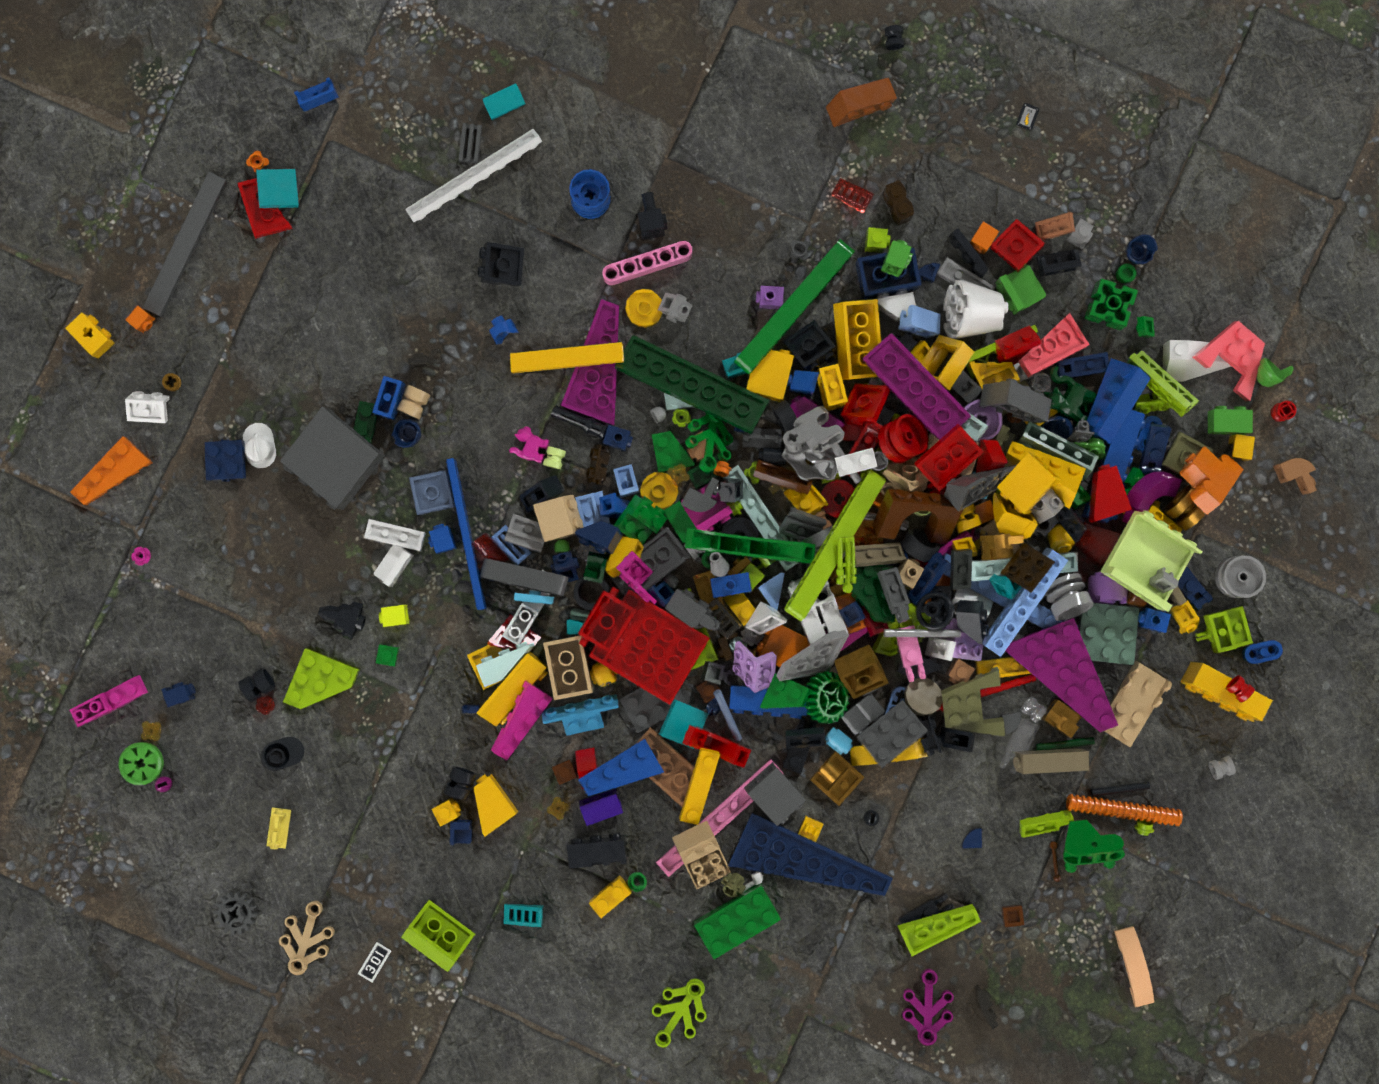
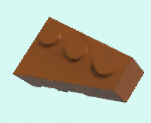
M888 77L839 91L826 106L833 127H837L865 115H870L878 110H887L892 107L891 104L897 97Z

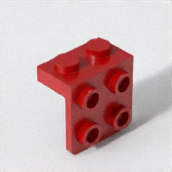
M1029 325L995 340L998 363L1012 362L1013 365L1019 363L1018 361L1026 353L1041 344V338Z

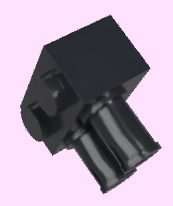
M653 192L641 194L644 212L638 213L642 240L665 236V230H668L666 214L661 213V208H656Z

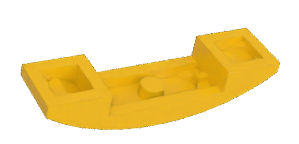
M926 737L920 738L892 762L928 757L927 753H924L921 739ZM863 745L851 748L850 758L852 766L877 764Z

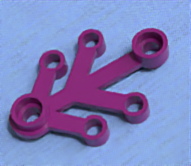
M925 969L921 974V979L925 984L924 1005L915 997L912 989L907 988L903 991L904 999L910 1002L924 1017V1024L922 1025L914 1017V1012L910 1008H905L902 1011V1016L904 1020L909 1021L918 1031L917 1037L920 1043L930 1046L936 1042L937 1032L946 1023H950L953 1020V1014L950 1010H943L941 1018L933 1025L932 1017L947 1003H951L954 995L950 990H944L941 998L932 1006L933 985L936 984L938 976L934 970ZM927 973L932 974L931 979L925 978ZM907 992L912 993L911 998H906L905 995ZM945 994H951L950 999H944ZM911 1012L912 1015L911 1017L906 1018L905 1013ZM946 1013L950 1014L949 1019H944ZM929 1032L930 1037L925 1038L924 1033Z

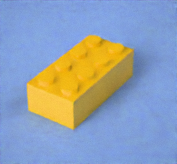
M1190 662L1180 681L1186 685L1185 689L1193 693L1203 694V699L1218 703L1220 708L1228 712L1237 713L1236 716L1242 720H1249L1251 722L1263 720L1273 700L1254 691L1250 698L1240 703L1234 693H1229L1226 690V686L1232 678L1204 663Z

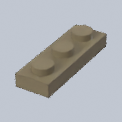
M900 542L855 546V567L903 563L906 560Z

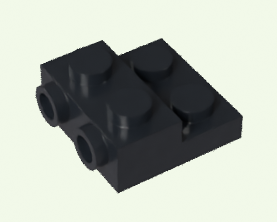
M487 242L483 247H480L479 258L482 259V266L478 267L477 276L481 277L480 282L494 285L521 286L524 248Z
M815 320L783 341L803 371L817 372L821 364L824 362L830 363L836 358V346Z

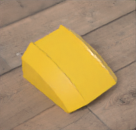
M994 493L993 513L999 534H1010V536L1023 535V539L1031 537L1038 525L1032 513L1020 514L1014 509V504L1010 500L1007 501L1000 494Z

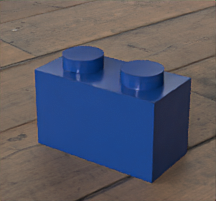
M383 376L372 413L395 421L398 413L397 407L402 400L406 384L402 381Z

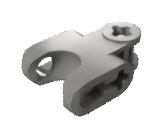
M819 406L798 417L794 422V429L784 434L783 442L786 454L791 457L800 456L810 449L813 453L819 454L841 442L845 433L839 425L826 428L821 427L828 421L829 412L824 406Z

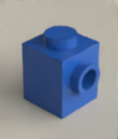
M439 524L434 526L432 531H429L428 542L431 548L434 547L436 554L457 548L450 526Z
M1143 608L1138 615V627L1166 633L1171 614Z

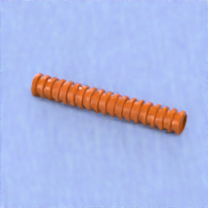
M1069 794L1066 800L1068 811L1073 810L1077 812L1079 810L1080 813L1085 811L1086 814L1091 812L1093 815L1097 813L1100 816L1102 814L1103 816L1109 815L1116 818L1121 816L1122 819L1127 817L1128 820L1133 818L1135 821L1139 819L1142 822L1144 820L1145 822L1151 821V823L1157 822L1158 824L1163 822L1164 825L1169 823L1170 826L1175 824L1177 827L1181 825L1183 819L1182 811L1180 809L1175 811L1174 808L1169 810L1167 807L1163 809V807L1157 808V806L1151 807V805L1145 806L1144 804L1139 805L1132 802L1127 804L1125 801L1121 803V801L1115 802V800L1109 801V799L1103 800V798L1097 799L1096 797L1092 799L1090 796L1086 798L1083 795L1079 797V795L1073 796V794Z

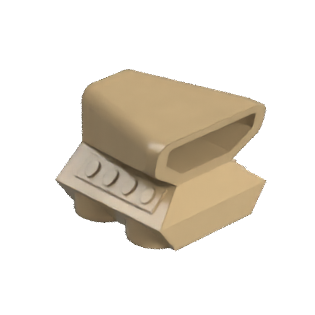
M913 457L901 464L889 463L887 469L882 472L888 481L885 482L880 492L883 495L886 494L887 489L923 492L929 480L914 464L918 458Z

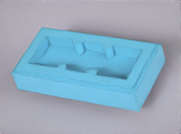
M529 590V594H514L515 601L554 604V597L541 596L540 591Z

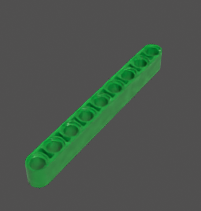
M840 239L740 353L734 363L748 375L751 374L847 263L855 250Z

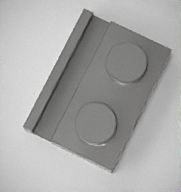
M513 514L504 541L541 553L544 539L539 523Z

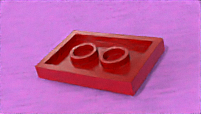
M957 424L914 464L940 492L950 480L957 477L983 453V450Z

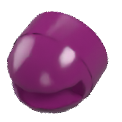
M166 776L158 778L155 782V788L159 792L169 791L172 787L171 779ZM166 781L167 785L159 787L160 783Z

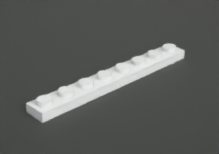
M531 129L405 210L413 222L422 220L431 211L439 209L447 201L455 199L458 194L471 189L477 182L487 179L496 170H501L512 160L519 159L523 153L536 148L542 142L541 138L534 129Z

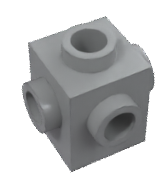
M665 293L658 310L667 315L666 319L671 322H685L692 304L687 302V298L681 294Z

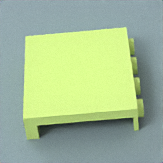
M1146 510L1143 512L1134 511L1100 572L1156 609L1169 612L1172 605L1167 600L1174 589L1162 593L1149 584L1150 577L1157 575V570L1165 567V572H1172L1173 577L1179 581L1193 554H1202L1203 551L1196 547L1197 544L1195 542L1182 538V533L1170 530L1167 523L1154 519L1152 513Z

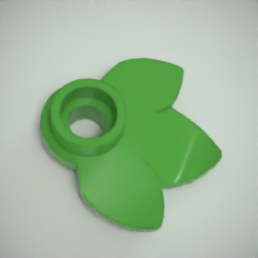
M1092 438L1088 442H1074V444L1098 455L1097 461L1102 460L1106 455V446L1101 439Z

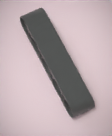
M484 558L479 576L483 579L564 597L568 577L486 558Z

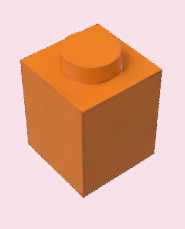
M983 221L972 237L970 244L978 254L984 255L999 231Z

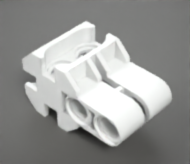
M828 580L820 592L825 593L827 598L825 600L817 598L807 616L800 621L810 645L826 635L824 629H827L828 633L845 630L848 634ZM799 583L788 586L790 597ZM818 615L821 616V618H822V620H823V622H824L823 624H821V621H820Z

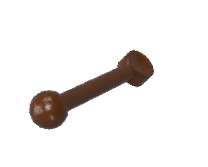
M1051 841L1049 847L1052 849L1055 873L1053 879L1055 882H1059L1061 876L1058 873L1056 857L1057 843Z

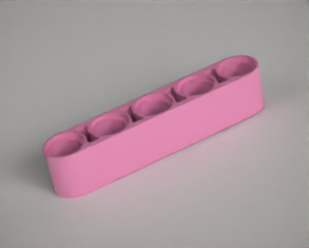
M680 241L609 264L603 269V279L608 285H616L687 262L692 257V246L687 241ZM681 248H687L689 253L681 255L678 251ZM663 254L671 256L668 261H663L660 257ZM649 259L653 264L650 267H645L642 264L643 261ZM631 265L635 269L632 273H627L624 271L625 267ZM610 271H614L617 274L613 279L607 278L606 275Z

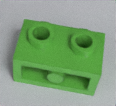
M893 240L887 251L881 271L899 277L903 269H906L910 264L913 255L910 253L911 246H908V243L903 240Z
M1215 406V409L1208 411V434L1248 435L1253 433V410H1246L1244 406H1237L1234 409H1227V406Z

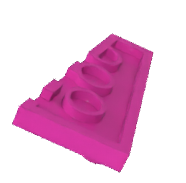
M524 681L522 694L517 696L515 700L516 706L512 713L509 712L506 718L507 724L505 728H501L491 749L494 754L505 760L509 759L553 699L549 694L527 681Z

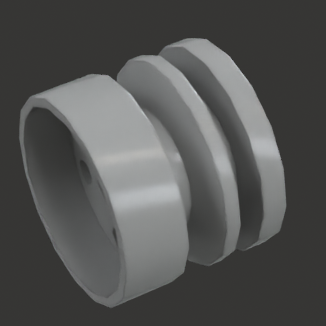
M1079 573L1068 574L1055 579L1045 593L1047 602L1054 603L1050 609L1057 621L1077 617L1090 610L1094 605L1089 592L1082 591L1085 589V583L1082 582V577Z

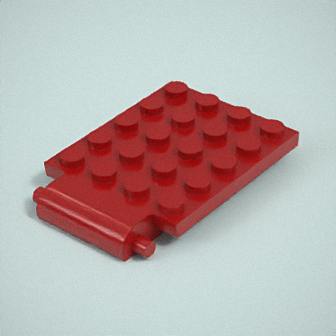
M612 587L609 593L603 590L577 633L582 636L579 644L586 647L589 641L594 643L595 646L590 652L589 657L670 705L710 638L653 603H647L638 594L629 589L622 601L616 598L619 590L615 587Z

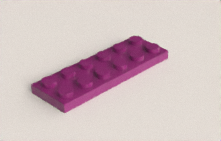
M892 333L863 357L862 361L938 440L957 424L962 426L971 418V415Z

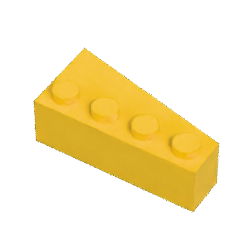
M1012 441L1006 454L1008 463L1004 467L1017 465L1028 452L1035 453L1062 479L1057 486L1053 485L1051 488L1059 499L1064 502L1065 507L1070 509L1086 468Z

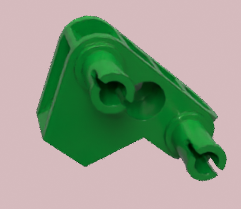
M1088 820L1070 821L1063 852L1065 870L1073 873L1077 870V865L1104 863L1103 866L1108 869L1115 867V862L1125 856L1123 839L1116 834L1100 835Z

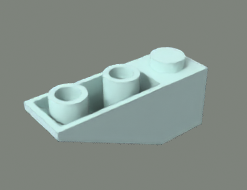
M527 642L516 645V650L510 652L508 648L498 652L499 656L496 658H492L491 655L481 659L482 663L476 665L484 687L504 680L523 657L535 646L534 643L527 645Z

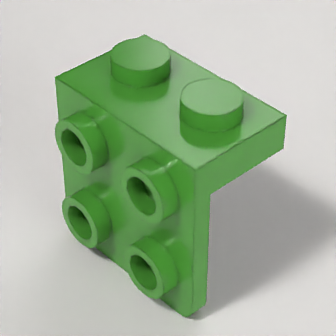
M1025 265L1019 272L1014 271L1008 275L1005 274L995 282L997 291L1002 294L1005 302L1008 303V310L1013 315L1046 297L1045 291L1029 265Z

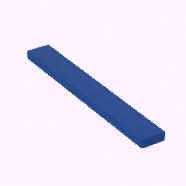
M451 458L447 459L446 463L476 608L484 610L487 607L481 578L479 577L480 573L456 459Z

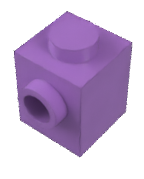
M761 286L760 291H756V303H759V308L780 309L783 305L784 287Z

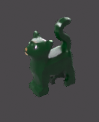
M1053 366L1050 370L1052 381L1058 384L1067 383L1068 387L1064 396L1057 387L1052 392H1044L1043 394L1052 400L1050 410H1057L1062 416L1072 420L1073 427H1076L1079 421H1087L1088 418L1085 415L1090 412L1089 404L1091 402L1094 404L1097 394L1086 389L1067 375L1059 377L1057 375L1059 367Z

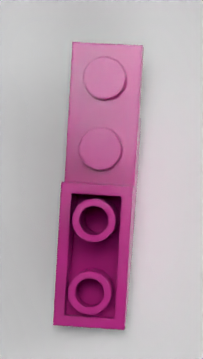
M138 675L105 693H101L70 709V712L77 727H80L137 700V698L148 693L141 676Z

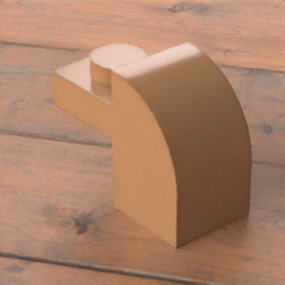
M1294 458L1273 466L1280 483L1295 479L1302 495L1317 491L1315 488L1316 482L1309 474L1316 469L1309 461L1302 458Z

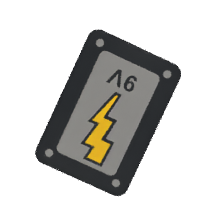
M1024 103L1016 125L1032 130L1039 108Z

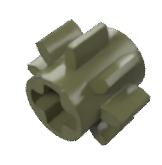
M729 873L721 881L724 885L722 888L723 892L729 897H738L746 889V886L743 885L745 882L744 878L738 873Z

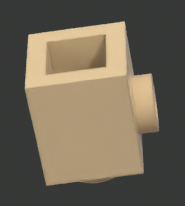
M912 558L906 559L898 567L904 588L907 590L914 588L924 571L919 566L920 563Z

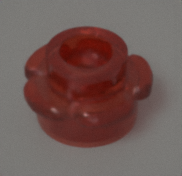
M261 696V698L257 699L256 710L267 715L270 711L274 710L275 703L270 696Z

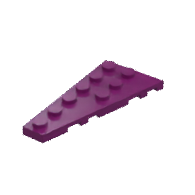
M601 299L584 346L618 343L619 305ZM616 363L575 367L561 407L615 426Z

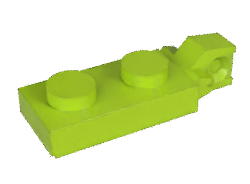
M1064 810L1058 813L1025 818L1020 820L1021 837L1025 838L1058 831L1061 826L1069 825L1070 821H1074V817L1071 811Z

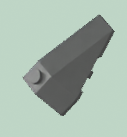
M1016 465L952 479L946 485L947 488L944 496L959 512L997 490V486Z

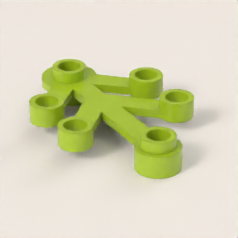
M691 979L685 987L675 989L666 987L663 990L662 996L665 1000H671L675 996L686 995L683 1001L666 1005L658 1003L653 1005L652 1014L655 1017L675 1011L664 1030L658 1031L655 1036V1042L659 1047H667L670 1044V1034L682 1016L685 1025L684 1035L689 1039L696 1035V1029L692 1025L689 1010L692 1000H694L696 1008L695 1019L698 1022L705 1021L706 1011L703 1009L701 1001L705 986L701 980ZM693 985H697L699 989L697 991H693L691 987ZM671 991L672 995L670 997L665 996V992ZM656 1007L661 1008V1012L655 1013L654 1009ZM699 1012H702L704 1014V1017L698 1018L697 1014ZM692 1029L694 1033L689 1035L686 1031ZM662 1034L666 1035V1036H667V1039H666V1040H661V1039L659 1038L660 1035H662Z

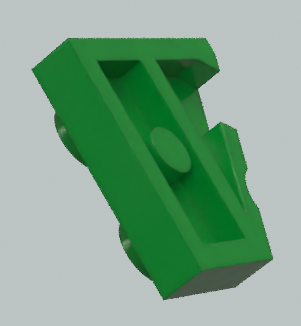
M671 431L652 434L658 472L695 466L693 460Z
M775 673L760 708L804 707L811 689L792 680L779 682Z

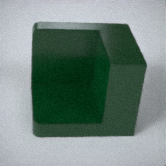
M589 551L583 579L602 583L608 555Z

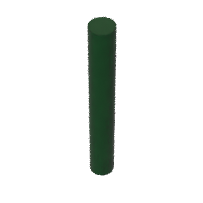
M1094 737L1036 744V750H1056L1095 745Z

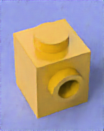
M453 798L432 809L440 827L461 815L460 806Z

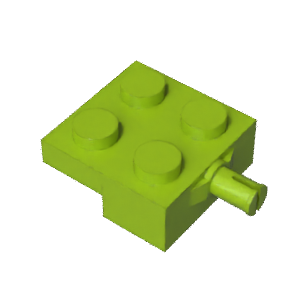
M1243 606L1204 615L1206 631L1195 634V637H1199L1196 638L1198 642L1205 639L1211 642L1213 653H1221L1253 643Z

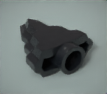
M352 602L351 605L342 604L339 607L329 605L320 607L318 612L325 621L333 623L334 629L341 632L342 637L349 640L353 639L357 630H363L366 622V616L362 615L363 603Z

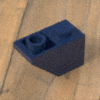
M604 521L580 528L575 532L581 544L587 547L592 545L602 554L606 552L613 554L623 536L618 527Z

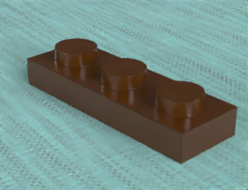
M758 460L753 477L807 495L813 480H802L794 471Z

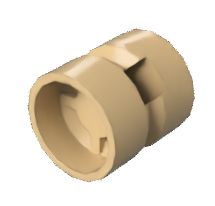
M407 385L403 394L406 399L400 401L397 410L420 420L423 413L421 406L427 405L431 395Z

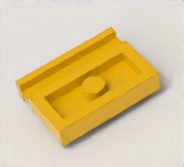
M811 484L808 495L798 493L792 489H787L783 492L796 509L812 515L817 514L823 506L828 505L825 498L813 484Z

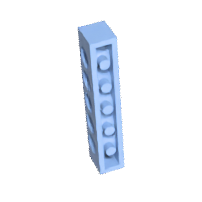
M1046 547L1042 553L1055 561V563L1032 593L1021 588L1016 596L1009 600L990 627L988 636L984 637L983 645L1000 657L1068 562L1066 558L1053 549Z

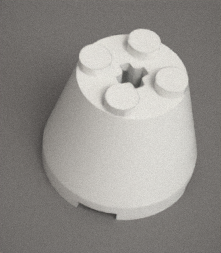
M955 280L954 285H949L944 299L943 311H946L947 323H944L945 332L949 338L960 339L1001 331L1003 329L1004 314L1008 312V303L1004 302V298L999 292L964 280Z

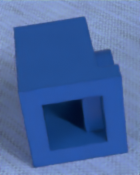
M616 493L599 497L600 515L618 519L628 506L629 500L616 496Z

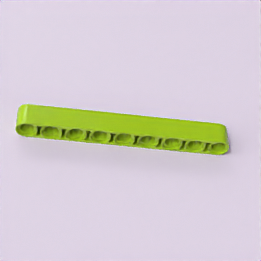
M868 469L862 476V480L856 486L784 608V611L799 621H802L807 616L837 565L838 538L854 536L886 482V478L873 469ZM845 541L842 542L843 553L845 551Z

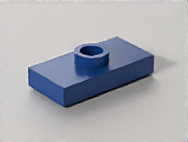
M749 572L710 579L713 598L752 591Z

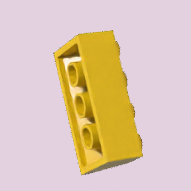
M878 299L833 304L837 356L842 380L878 377L862 361L863 357L881 342Z
M532 652L527 653L476 713L496 727L499 724L504 725L507 722L506 718L509 712L516 706L515 700L517 696L522 694L524 681L532 685L537 680L542 681L548 674L546 671L548 666Z

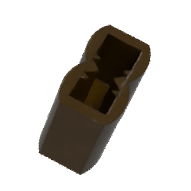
M899 180L886 185L883 191V198L887 206L891 208L893 221L898 226L911 221L914 215V208L910 200L906 198L904 185Z

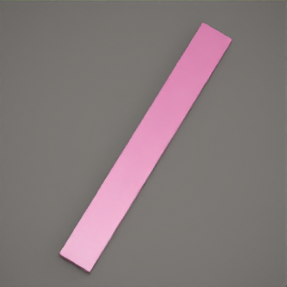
M770 759L699 824L707 821L714 836L754 801L747 794L744 787L773 761ZM675 845L656 861L657 865L668 877L684 864Z

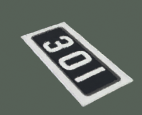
M376 942L358 974L373 983L391 950Z

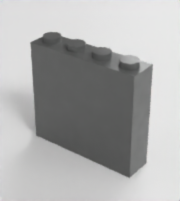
M321 407L280 462L285 465L284 469L291 474L295 473L299 477V482L305 486L309 485L316 496L327 500L326 504L330 508L344 510L384 459L385 455L330 409Z

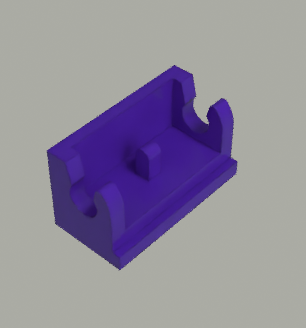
M616 788L579 801V807L586 826L623 813Z

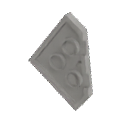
M832 631L782 663L776 675L779 682L816 675L824 671L829 672L848 638L846 631Z

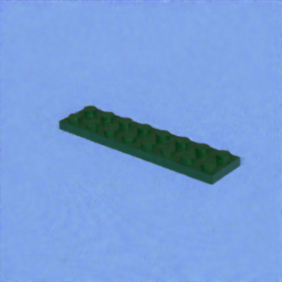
M632 335L624 349V362L616 363L615 369L751 435L769 404L768 399Z

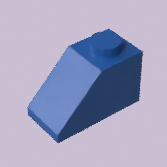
M795 370L793 375H789L787 386H790L789 392L811 397L814 393L819 373Z

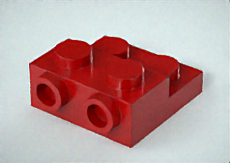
M855 384L849 395L848 402L842 410V418L847 424L864 425L865 421L877 422L889 395V387L884 385Z

